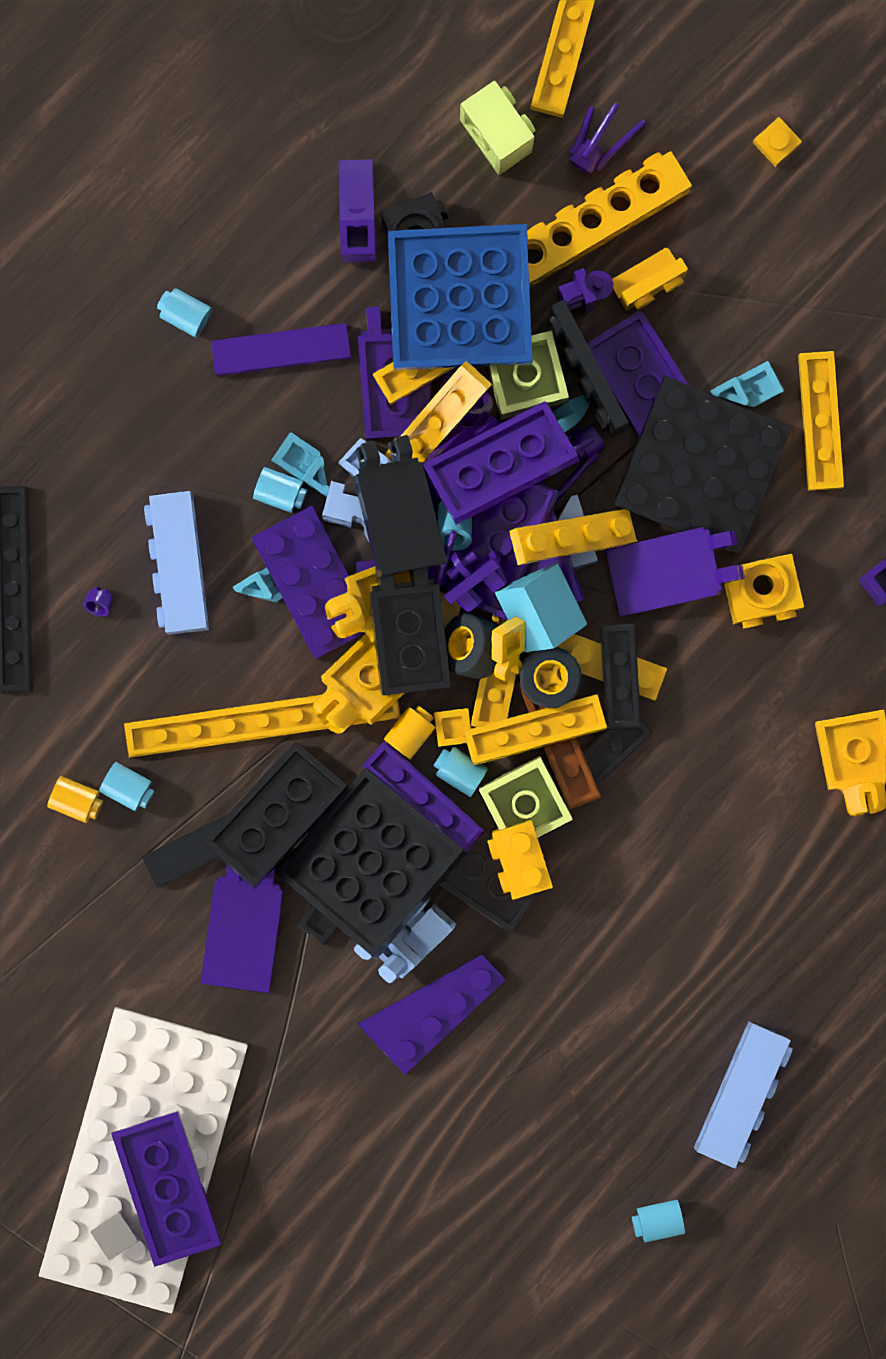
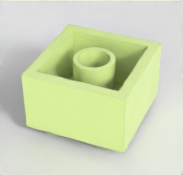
M494 80L461 103L460 121L494 170L500 175L532 153L534 135L532 133L535 132V128L525 114L520 116L513 107L516 102L510 91L505 86L500 88Z
M552 331L532 335L533 364L487 366L501 420L517 416L544 401L547 402L549 407L568 402L569 395Z
M541 756L479 787V791L499 830L532 820L538 838L573 820Z

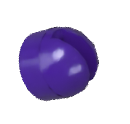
M95 587L87 593L83 601V607L93 615L107 616L112 607V594L108 589L101 591L100 587Z

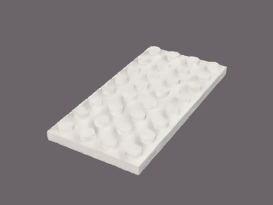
M115 1007L39 1273L40 1277L173 1313L189 1256L154 1267L111 1133L179 1110L205 1192L207 1193L248 1048L247 1043ZM121 1211L139 1238V1241L109 1261L90 1231Z

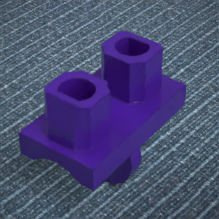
M582 268L574 272L572 282L558 287L557 297L559 302L565 301L570 311L581 307L583 314H587L594 310L596 301L605 300L610 296L613 290V281L609 274L600 270L592 271L586 276V272Z
M493 550L474 566H471L479 559L475 551H472L465 557L458 551L454 552L450 556L454 566L447 570L446 573L451 579H454L460 573L462 575L446 586L447 593L444 597L450 604L456 601L463 609L470 612L483 599L474 588L476 584L483 580L492 592H496L507 583L508 578L500 566L501 557Z

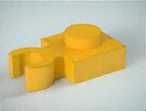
M516 616L492 630V660L497 662L494 674L505 682L509 680V671L516 674L520 673L522 662L518 659V655L525 651L526 621Z

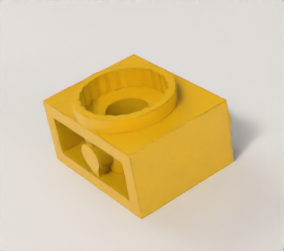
M792 553L743 564L745 579L724 583L733 625L742 623L743 629L762 625V618L776 615L777 621L797 617L796 610L804 608ZM764 577L769 581L770 591L768 594L761 595L754 590L753 582L755 578Z

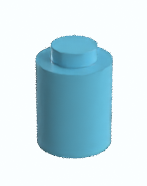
M177 288L173 289L171 293L165 291L157 305V309L161 310V319L195 338L202 332L212 312V307Z
M264 467L258 479L253 499L292 513L295 507L301 509L307 490L302 488V480Z
M441 501L438 505V527L443 547L445 549L450 532L456 531L457 535L452 551L463 550L472 542V517L455 525Z
M453 747L450 752L444 749L434 764V767L439 769L436 774L437 777L469 797L472 796L489 769L483 764L473 766L471 757L456 747Z
M117 762L110 768L99 790L100 793L135 812L139 807L145 809L155 793L150 788L152 781Z
M678 1200L637 1208L638 1215L632 1216L636 1237L643 1236L644 1243L685 1234Z

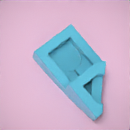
M769 361L710 390L714 396L751 407H756L785 392Z
M583 395L569 400L553 411L564 433L575 426L586 413L590 402L587 403Z
M289 433L271 461L327 497L329 486H327L323 457L320 456V452L295 434Z
M267 567L233 586L235 592L272 602H278L283 599Z

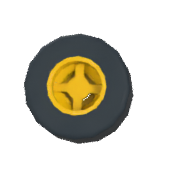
M464 613L454 617L444 629L449 671L475 679H483L490 676L494 672L497 663L492 660V630L500 625L491 619Z
M559 647L531 652L524 660L520 670V685L525 696L534 704L544 708H559L569 703L578 694L582 683L581 668L576 658L567 650Z

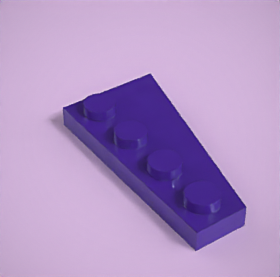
M481 954L371 1017L364 1019L358 1025L391 1061L406 1074L505 981V978Z

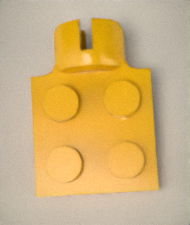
M375 566L345 578L348 591L345 594L330 599L325 604L328 620L342 614L346 615V618L336 621L331 626L338 638H346L359 632H365L370 642H374L369 592L372 591V586L378 585ZM410 572L393 575L394 583L412 581Z
M365 634L321 676L322 682L328 688L314 702L313 707L318 719L324 725L330 722L331 726L328 729L336 734H340L355 720L363 719L372 725L404 693L381 695L375 642L371 643L369 637Z
M884 710L816 722L815 727L828 790H841L844 794L847 812L851 816L864 815L863 813H867L868 810L872 814L886 809V717Z

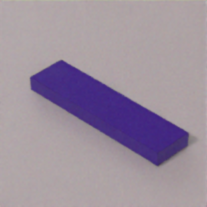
M346 323L211 341L216 376L351 358Z
M385 740L362 765L363 768L370 771L466 852L485 833L477 823Z

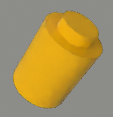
M419 705L415 710L408 706L384 737V740L411 760L436 728L431 724L434 717Z
M60 776L50 795L47 807L87 823L89 818H97L103 800L98 799L99 791Z

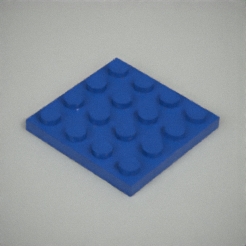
M526 224L388 231L394 371L458 368L465 361L473 367L533 364Z

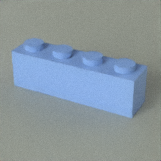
M191 491L149 496L150 505H145L144 511L147 526L153 525L154 539H149L148 543L151 560L157 559L158 573H153L152 576L155 594L161 593L162 607H157L159 628L165 627V633L168 635L209 630L193 494Z
M748 1021L695 1143L694 1149L698 1153L732 1168H736L738 1161L741 1163L745 1161L751 1144L747 1142L752 1129L755 1131L759 1129L765 1112L761 1111L766 1098H772L777 1088L778 1080L775 1079V1075L779 1066L785 1067L791 1056L792 1048L788 1047L791 1040Z

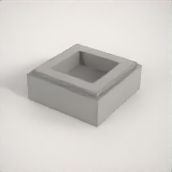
M121 1211L90 1231L109 1261L139 1241V1238Z

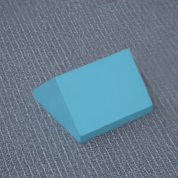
M558 562L504 585L495 592L508 620L516 616L526 621L524 652L553 649L587 625Z

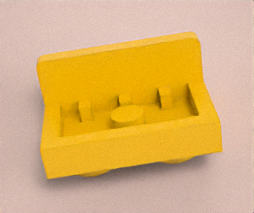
M664 248L613 278V290L626 311L634 306L639 310L654 301L653 295L663 289L666 292H670L683 284L684 280L682 278L685 277L688 268L682 258L675 260L671 251L668 248Z
M532 820L504 829L492 830L494 839L487 841L493 860L500 859L504 872L498 873L504 893L511 892L512 899L514 900L553 888Z

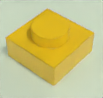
M780 117L753 140V144L775 167L802 143Z
M468 708L434 713L438 747L467 743L464 731L471 729Z

